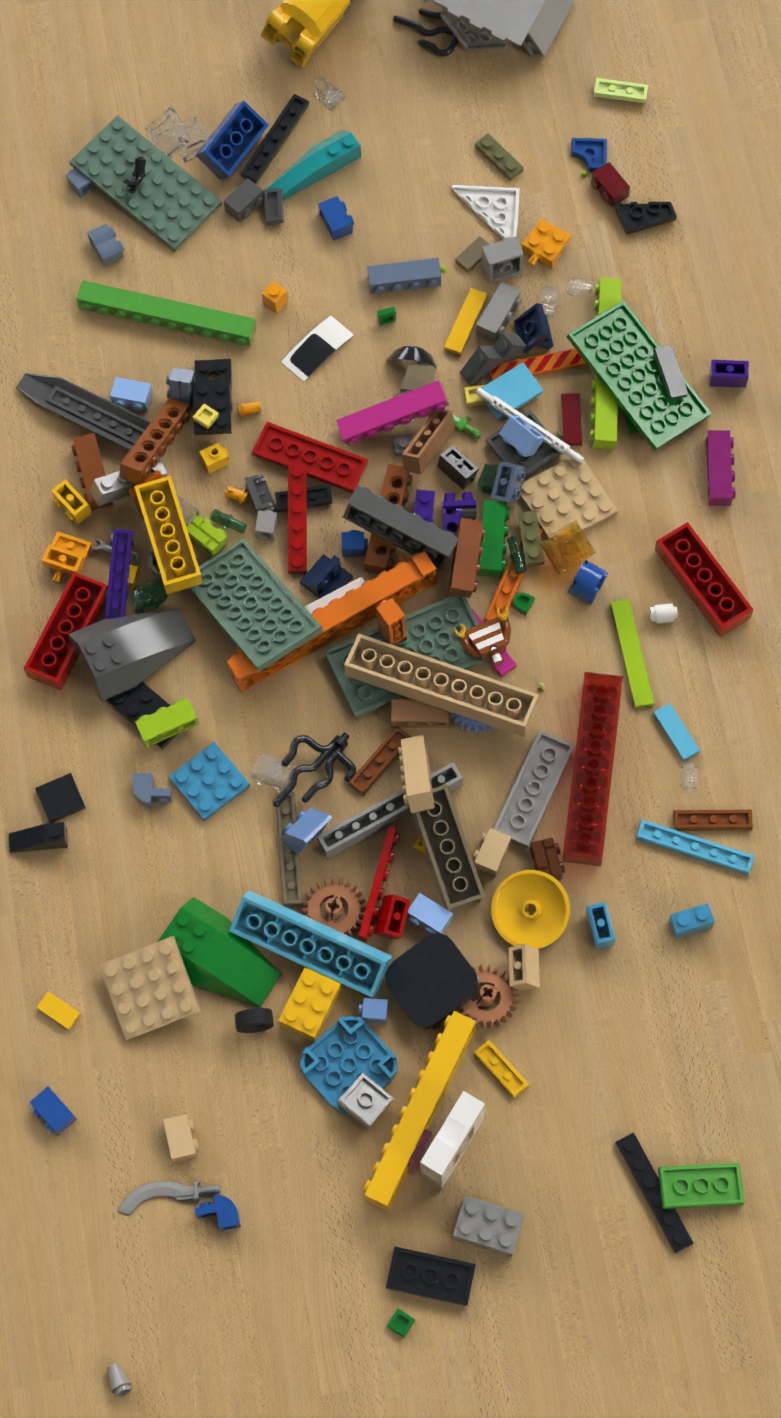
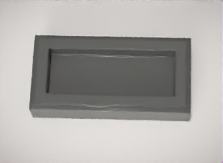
M282 189L265 190V224L270 226L284 223Z

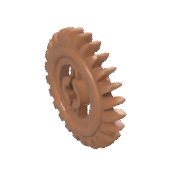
M332 877L331 884L324 879V886L317 882L318 889L310 887L312 895L305 894L309 901L302 902L307 907L303 908L302 912L307 914L306 917L351 937V930L358 931L356 925L362 924L360 918L364 917V913L361 912L366 910V906H361L365 899H358L362 892L355 893L356 885L349 888L350 881L343 885L342 878L336 883L334 877ZM333 897L325 903V912L328 916V921H325L321 917L320 906L326 898ZM342 898L349 907L348 914L341 922L335 923V920L343 914V905L340 901ZM335 901H336L337 909H335V910L333 911V919H332L331 908H333V906L335 905Z
M481 964L478 971L473 966L472 968L481 980L480 984L489 985H483L479 989L476 1000L474 1002L470 1000L459 1010L463 1011L462 1015L475 1020L476 1025L480 1023L482 1029H484L485 1024L492 1029L493 1023L500 1027V1020L507 1023L508 1019L506 1016L513 1017L511 1011L517 1009V1006L513 1004L519 1001L518 998L513 997L518 994V991H512L514 988L510 987L509 977L504 978L506 971L498 974V967L491 971L490 964L486 970L483 969ZM491 993L490 997L486 996L482 998L483 994L487 995ZM497 993H499L500 1002L496 1008L492 1010H482L478 1008L480 1006H491L496 998Z

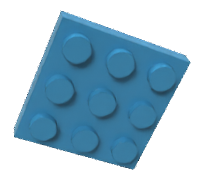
M215 742L169 776L171 782L204 821L250 787L249 782Z

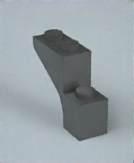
M502 333L493 346H478L459 373L469 385H474L499 364L507 360L517 359L527 345L517 333Z

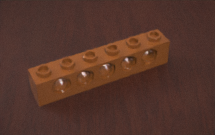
M171 397L167 400L120 463V478L138 485L148 478L150 470L156 467L158 459L164 456L167 447L172 445L175 436L180 434L183 425L188 423L191 416L189 404Z
M388 464L380 496H384L389 502L395 501L403 507L404 502L407 503L409 492L407 487L411 486L413 475H410L409 471H405L403 466ZM394 485H400L401 487H400V488H394L393 486H394ZM371 533L364 561V571L380 574L391 569L393 564L391 554L392 552L395 553L397 546ZM384 551L385 554L378 555L377 552Z

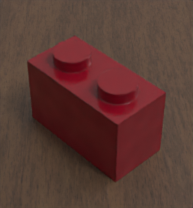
M610 162L592 172L591 185L601 193L603 200L608 202L611 207L614 206V202H621L629 197L630 186Z

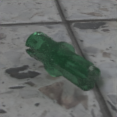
M214 509L210 519L224 525L226 529L230 527L240 533H244L247 528L245 523L234 519L231 514H225L218 509Z
M517 537L507 538L511 553L509 557L514 564L515 573H524L527 571L523 558L524 552L520 550Z

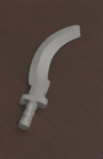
M169 1181L149 1183L131 1192L120 1205L119 1212L130 1215L141 1202L158 1196L176 1197L177 1200L194 1198V1202L200 1201L199 1195L221 1193L220 1185L199 1187L200 1181H194V1186L186 1187L182 1183Z

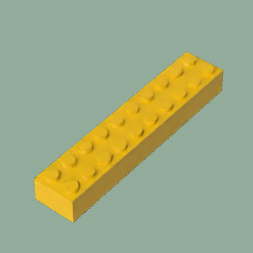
M456 1011L453 1012L452 1016H447L443 1025L445 1026L443 1034L439 1033L436 1038L435 1051H430L426 1059L427 1067L425 1070L422 1069L418 1075L417 1088H412L408 1096L409 1104L408 1106L404 1105L400 1112L399 1125H394L390 1134L391 1141L390 1143L386 1142L382 1149L381 1162L377 1161L373 1168L372 1181L368 1180L364 1186L363 1191L366 1202L386 1212L389 1211L476 1030L475 1020Z

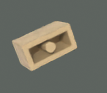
M492 828L489 829L488 833L484 832L480 841L482 844L480 851L476 850L473 856L475 868L496 877L509 849L512 837Z
M527 944L509 947L510 987L521 991L540 988L539 949Z
M188 1114L163 1119L173 1163L197 1157L196 1151H199L200 1148L197 1138H193L192 1131H196L194 1120L189 1119Z

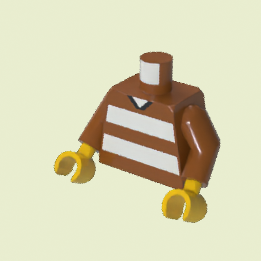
M506 606L504 614L499 613V608L496 609L497 614L501 617L500 620L496 617L466 630L463 624H459L461 627L459 633L453 627L452 631L454 634L459 635L458 639L465 652L475 658L479 657L481 661L491 659L494 666L504 662L501 654L506 651V646L510 643L511 636L509 618L506 617L509 610Z

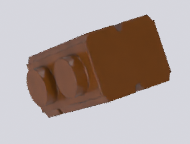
M553 838L531 842L530 850L535 870L545 872L557 880H561L562 873H565L563 861L559 862V844L554 843Z

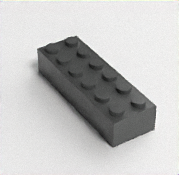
M359 485L343 515L344 519L413 555L425 551L434 566L443 570L459 539L452 532L440 529L435 523L427 522L418 514L410 513L401 505H395L384 496H378L367 487Z

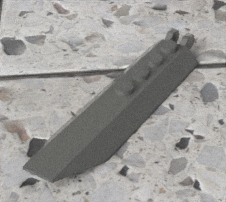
M25 373L16 386L19 391L41 407L128 450L132 449L151 423V421L61 377Z

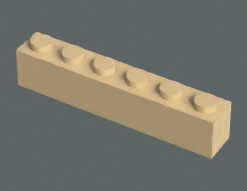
M419 735L401 739V747H398L405 806H410L411 813L433 809L435 806L424 736Z

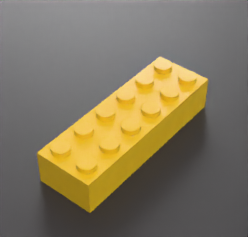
M171 476L134 486L166 593L170 594L203 584Z

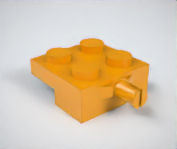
M541 218L522 243L523 253L531 257L527 264L533 267L539 261L552 269L561 257V252L571 240V235Z
M57 531L52 544L48 545L42 559L44 567L56 571L52 581L59 584L63 574L71 576L73 572L80 574L92 548L91 546H93L92 543Z

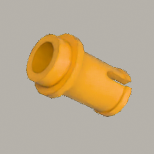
M259 401L245 404L241 402L240 405H237L239 416L243 415L245 417L247 414L261 412Z
M231 486L226 488L229 491H225V497L237 500L240 504L248 502L250 494L247 490L242 491Z

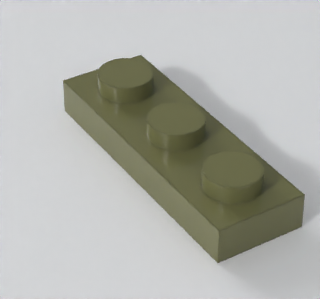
M489 133L475 143V148L510 181L523 172L524 167Z
M537 510L518 512L525 567L543 565L544 555Z

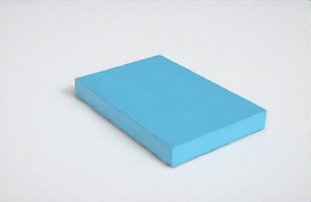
M521 363L481 388L493 397H498L515 410L544 393V390L524 363ZM482 398L497 420L505 417L504 414L491 407L489 402Z

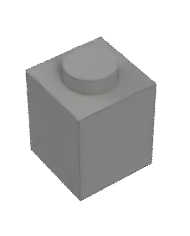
M258 510L255 526L257 539L275 540L278 523L277 513L271 510Z

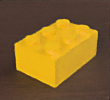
M304 967L278 1020L279 1025L315 1042L342 990L341 984Z

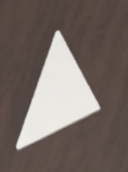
M452 185V191L502 240L507 237H517L520 188Z

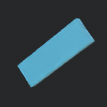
M670 703L653 712V715L682 761L700 753V749Z

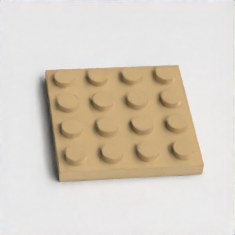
M568 458L521 483L520 486L521 499L529 511L537 510L539 526L543 529L553 548L618 514L617 508L585 460L579 464L572 458Z
M174 936L99 965L126 1040L201 1012Z

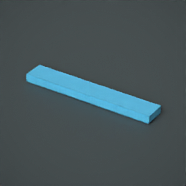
M645 820L641 821L636 836L637 840L745 875H749L755 857L754 855Z

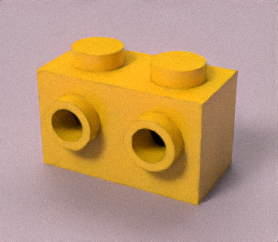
M66 479L51 490L54 497L53 503L58 509L62 508L65 511L64 514L69 521L73 520L78 525L92 514L89 504Z

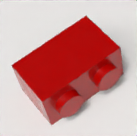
M394 894L383 896L374 934L390 940L400 939L411 900Z

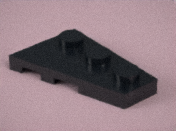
M614 202L615 210L626 235L677 219L671 202H649L648 204H637V202L621 204V202Z

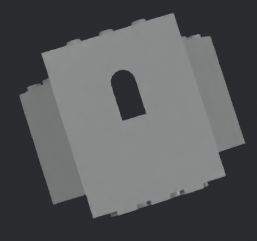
M575 0L433 1L443 7L440 16L466 51L506 49L509 43L512 42L517 46L523 44L531 57H543L548 52Z

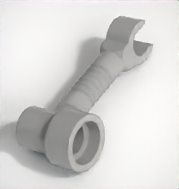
M95 539L100 545L98 547L91 546L94 552H107L111 554L112 546L103 543L100 539ZM132 550L130 565L137 566L140 563V557Z

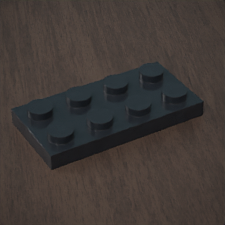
M143 681L137 687L106 700L108 704L136 728L135 721L141 716L151 715L161 707L167 708L171 706ZM176 735L160 741L156 745L163 750Z
M394 1246L386 1289L468 1306L476 1264Z

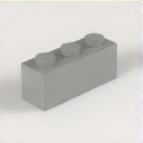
M501 282L476 324V334L496 342L497 338L504 333L506 323H510L512 320L514 309H518L521 304L520 290Z

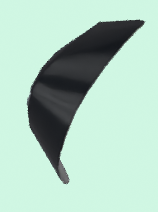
M406 345L396 349L387 359L418 361L437 368L432 355L417 346Z

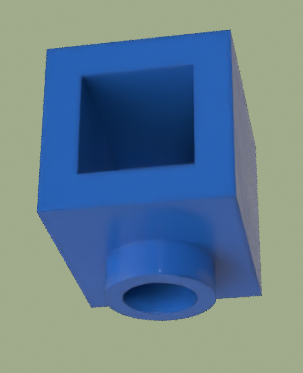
M351 530L349 532H341L342 557L365 556V549H368V538H364V531Z

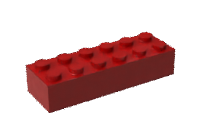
M688 522L656 541L655 551L719 637L751 618L753 608Z
M73 572L23 668L27 677L60 691L62 690L81 653L80 651L76 652L68 634L97 622L107 601L108 585Z

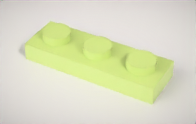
M596 78L594 97L645 104L648 85Z

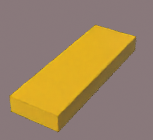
M489 1039L474 1052L479 1061L513 1098H516L529 1086V1083Z

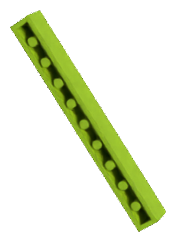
M600 277L599 283L595 284L594 294L597 295V300L595 299L594 310L597 311V316L621 302L622 279ZM591 370V374L594 375V380L591 382V391H594V397H591L590 407L593 408V413L590 414V424H593V430L590 429L589 441H592V448L614 450L617 442L618 403Z

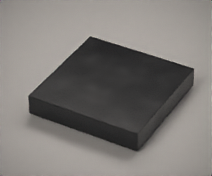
M71 773L35 788L50 823L86 808Z

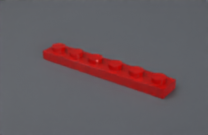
M307 463L288 464V573H307Z
M389 825L359 931V941L367 942L368 937L373 935V918L377 919L380 908L377 907L378 900H382L385 890L382 888L384 881L387 882L390 870H387L389 863L392 864L395 852H392V849L399 841L400 834L397 833L396 826Z

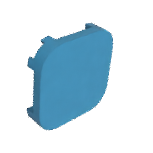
M343 1016L313 1044L304 1049L300 1063L301 1070L306 1079L330 1106L339 1113L349 1114L337 1104V1101L362 1073L384 1089L395 1078L398 1066L393 1051L373 1032L365 1020L361 1017Z

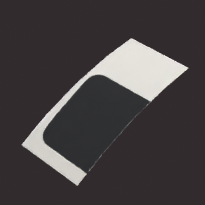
M329 316L304 337L281 362L300 379L305 381L320 364L350 339L353 334L336 319Z

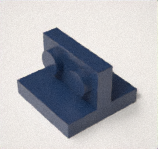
M536 303L514 320L516 333L527 345L522 353H527L534 347L544 349L553 347L547 315L544 314L542 304Z
M323 554L301 579L300 584L317 597L322 598L348 584L352 580L353 575L341 567L340 559L334 555L330 559Z

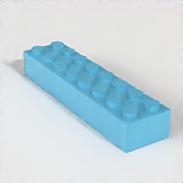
M248 891L242 896L229 932L370 997H373L379 991L392 956L252 891Z

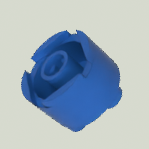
M585 560L567 593L585 603L592 604L608 573L599 566Z

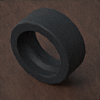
M252 1008L237 1012L235 1014L237 1032L255 1033L274 1027L272 1010L268 1008Z

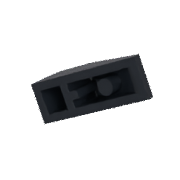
M64 822L42 824L9 833L10 853L68 848V833Z

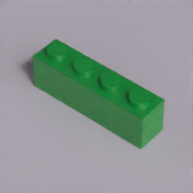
M484 500L482 529H485V535L480 546H483L481 557H479L480 570L478 576L501 578V571H505L506 560H502V556L507 552V543H504V537H508V526H505V520H509L510 509H506V502Z

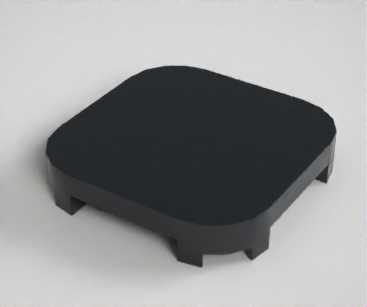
M434 933L424 937L388 966L385 973V983L391 994L409 1019L416 1026L423 1029L435 1030L441 1027L440 1023L448 1015L451 1016L454 1011L459 1010L470 1000L474 1002L478 997L477 994L481 982L478 974L456 944L447 935L441 933Z

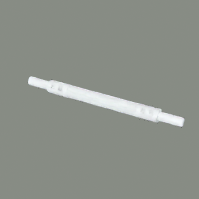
M480 387L476 390L475 394L489 402L491 407L508 418L519 415L545 437L543 440L545 443L561 454L569 456L579 464L583 462L584 457L570 449L568 444L498 397H493Z

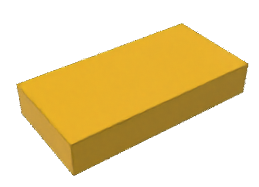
M49 991L36 1007L67 1030L72 1028L81 1015L77 1010Z

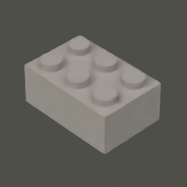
M464 1196L453 1239L513 1257L524 1213Z

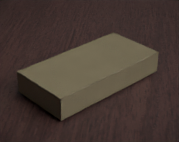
M479 236L455 258V262L467 272L471 271L482 260V247L488 244V242Z

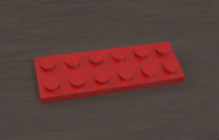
M266 422L252 451L253 456L287 469L288 464L307 463V476L351 493L355 492L368 464V459L270 422Z

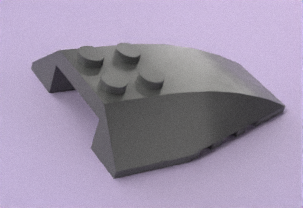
M179 608L105 619L68 634L76 652H81L95 680L93 686L101 702L137 687L143 680L150 677L156 670L167 664L173 657L180 654L196 641Z

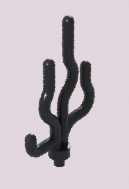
M420 8L418 11L420 15L432 19H442L440 16L441 12H433L424 8ZM397 15L393 17L394 22L412 27L424 36L431 37L441 33L455 36L449 27L440 26L428 30L416 21ZM454 37L448 48L441 50L432 42L423 39L418 40L419 46L428 48L435 55L441 57L452 54L459 43L458 39Z
M345 732L341 736L336 735L325 746L318 744L307 735L295 737L290 744L289 753L281 762L282 766L287 767L295 758L300 743H306L313 750L321 754L312 764L300 765L292 770L289 783L273 801V806L279 807L297 784V778L300 773L317 770L325 760L326 777L309 788L302 797L304 803L309 802L319 789L331 784L334 775L333 763L336 759L348 768L349 771L344 779L346 782H349L356 774L355 764L342 753L348 746L347 740L349 735Z

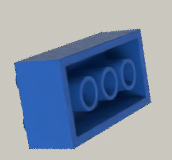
M243 100L233 106L195 156L220 180L229 177L269 124Z

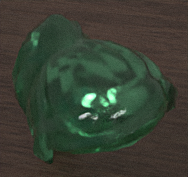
M161 578L146 580L141 585L134 587L132 591V602L135 606L136 614L143 613L146 607L158 608L168 598Z

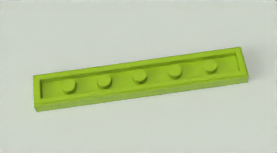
M625 599L611 602L610 605L634 708L653 706L654 701L630 600Z

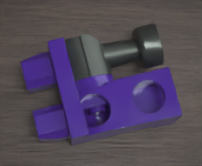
M472 492L462 493V500L455 501L454 493H445L444 501L442 502L444 531H450L456 536L457 526L461 518L476 519L477 504L476 500L473 499Z

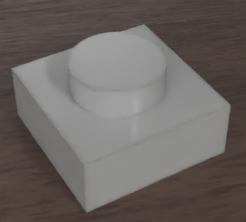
M411 434L393 437L396 456H402V453L412 441Z

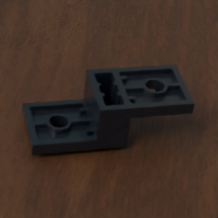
M231 359L195 360V383H193L194 415L203 404L219 413V417L209 429L194 421L195 435L232 434ZM212 374L218 376L214 381L209 379V376Z

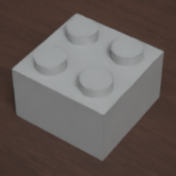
M516 236L512 238L507 237L496 243H488L482 247V267L489 283L523 273L524 253Z

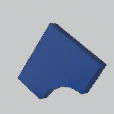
M572 138L571 156L584 161L588 167V172H593L607 163V139Z

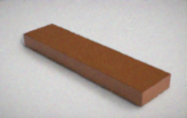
M397 726L348 782V785L364 796L399 755L398 747H401V739L410 738L411 736Z
M752 810L673 811L674 830L753 829Z

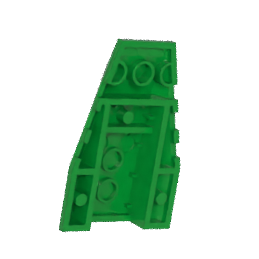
M195 897L191 898L179 909L158 942L174 936L191 985L260 1008L282 974L249 940L229 932L232 922L226 916Z

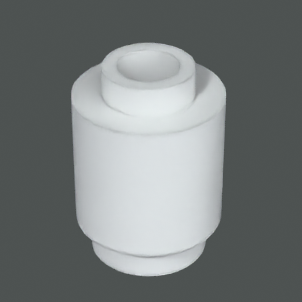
M673 603L650 607L651 622H656V624L674 622L675 618H678L677 607H673Z

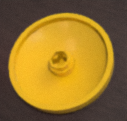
M523 870L508 876L496 889L491 904V915L496 930L504 940L513 946L527 944L537 949L549 946L564 933L571 914L569 896L563 885L550 874L538 870Z

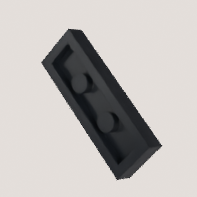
M330 484L307 487V508L333 504ZM288 491L276 492L275 498L278 512L288 511Z

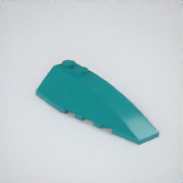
M342 130L314 145L265 190L281 188L283 200L359 159L361 157V145L351 132Z

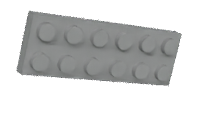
M539 730L493 828L494 830L511 836V841L526 848L529 847L575 748L574 744Z

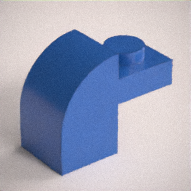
M213 1195L215 1204L203 1202L199 1204V1207L195 1208L198 1219L217 1215L221 1231L241 1227L239 1213L235 1204L225 1196Z

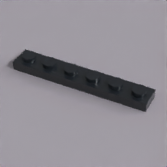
M293 94L242 170L241 177L248 178L257 184L308 108V100Z
M634 1132L616 1141L615 1143L674 1253L692 1245L693 1241L676 1209L662 1208L659 1178Z

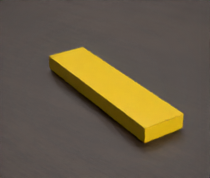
M474 288L470 289L444 345V350L461 356L488 297V293Z

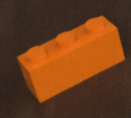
M393 598L379 603L376 608L378 629L389 644L395 645L407 637L405 615Z

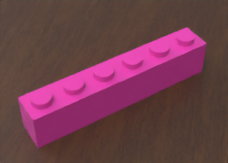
M438 380L336 421L342 440L347 445H354L363 438H372L379 432L390 431L394 426L406 425L412 419L424 418L433 411H442L446 406H449V402L443 385Z

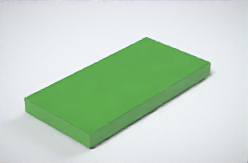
M740 1163L664 1166L658 1168L663 1209L739 1206L745 1204Z

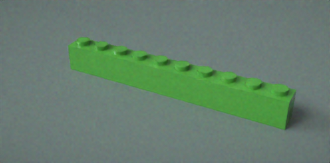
M82 280L76 297L78 307L85 311L92 310L102 315L109 314L120 319L127 318L138 323L145 322L152 326H163L170 330H181L187 334H199L205 338H217L220 341H230L240 346H251L256 331V321L254 318Z

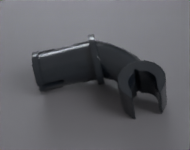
M142 156L135 157L134 172H132L133 178L131 180H124L123 183L128 185L125 189H122L123 191L131 194L135 193L137 186L146 177L145 165L147 158Z

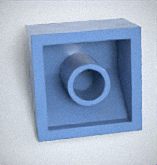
M310 808L307 812L303 810L296 817L298 820L296 823H289L283 829L284 835L281 840L298 855L330 822L332 817L329 814L314 808Z

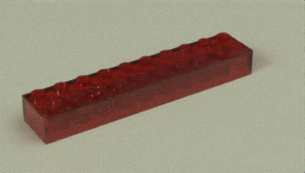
M591 672L584 673L563 848V862L601 866L623 676Z

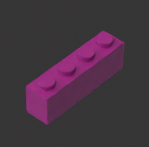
M708 430L707 432L708 506H731L732 499L736 497V489L732 488V482H735V471H732L731 465H734V454H731V448L734 447V438L730 437V430Z

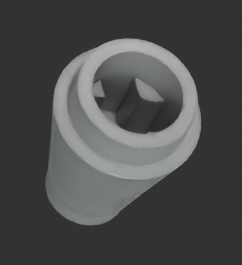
M119 1363L108 1366L111 1392L116 1397L128 1394L131 1391V1382L119 1366Z

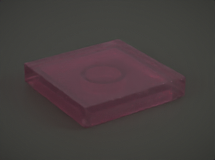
M427 1129L424 1130L407 1165L409 1174L413 1176L416 1175L420 1162L433 1140L432 1132Z

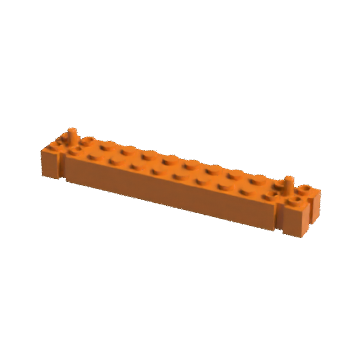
M426 552L415 553L410 557L411 561L407 559L405 554L399 555L398 559L400 562L388 572H381L377 578L365 581L361 587L347 591L343 597L331 600L323 608L315 609L311 615L322 626L323 632L260 672L236 646L235 651L237 653L229 658L227 664L230 676L240 692L246 691L258 681H264L377 617L376 608L382 601H388L393 598L396 604L399 605L417 595L419 591L426 590L437 584L435 576L437 575L436 567Z

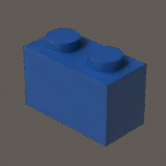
M335 196L318 203L319 214L333 241L353 233L352 226L354 221L351 215H347L344 201H340L339 197Z
M49 1086L30 1101L33 1106L31 1111L38 1119L41 1116L46 1121L44 1126L51 1134L55 1131L59 1136L77 1120Z

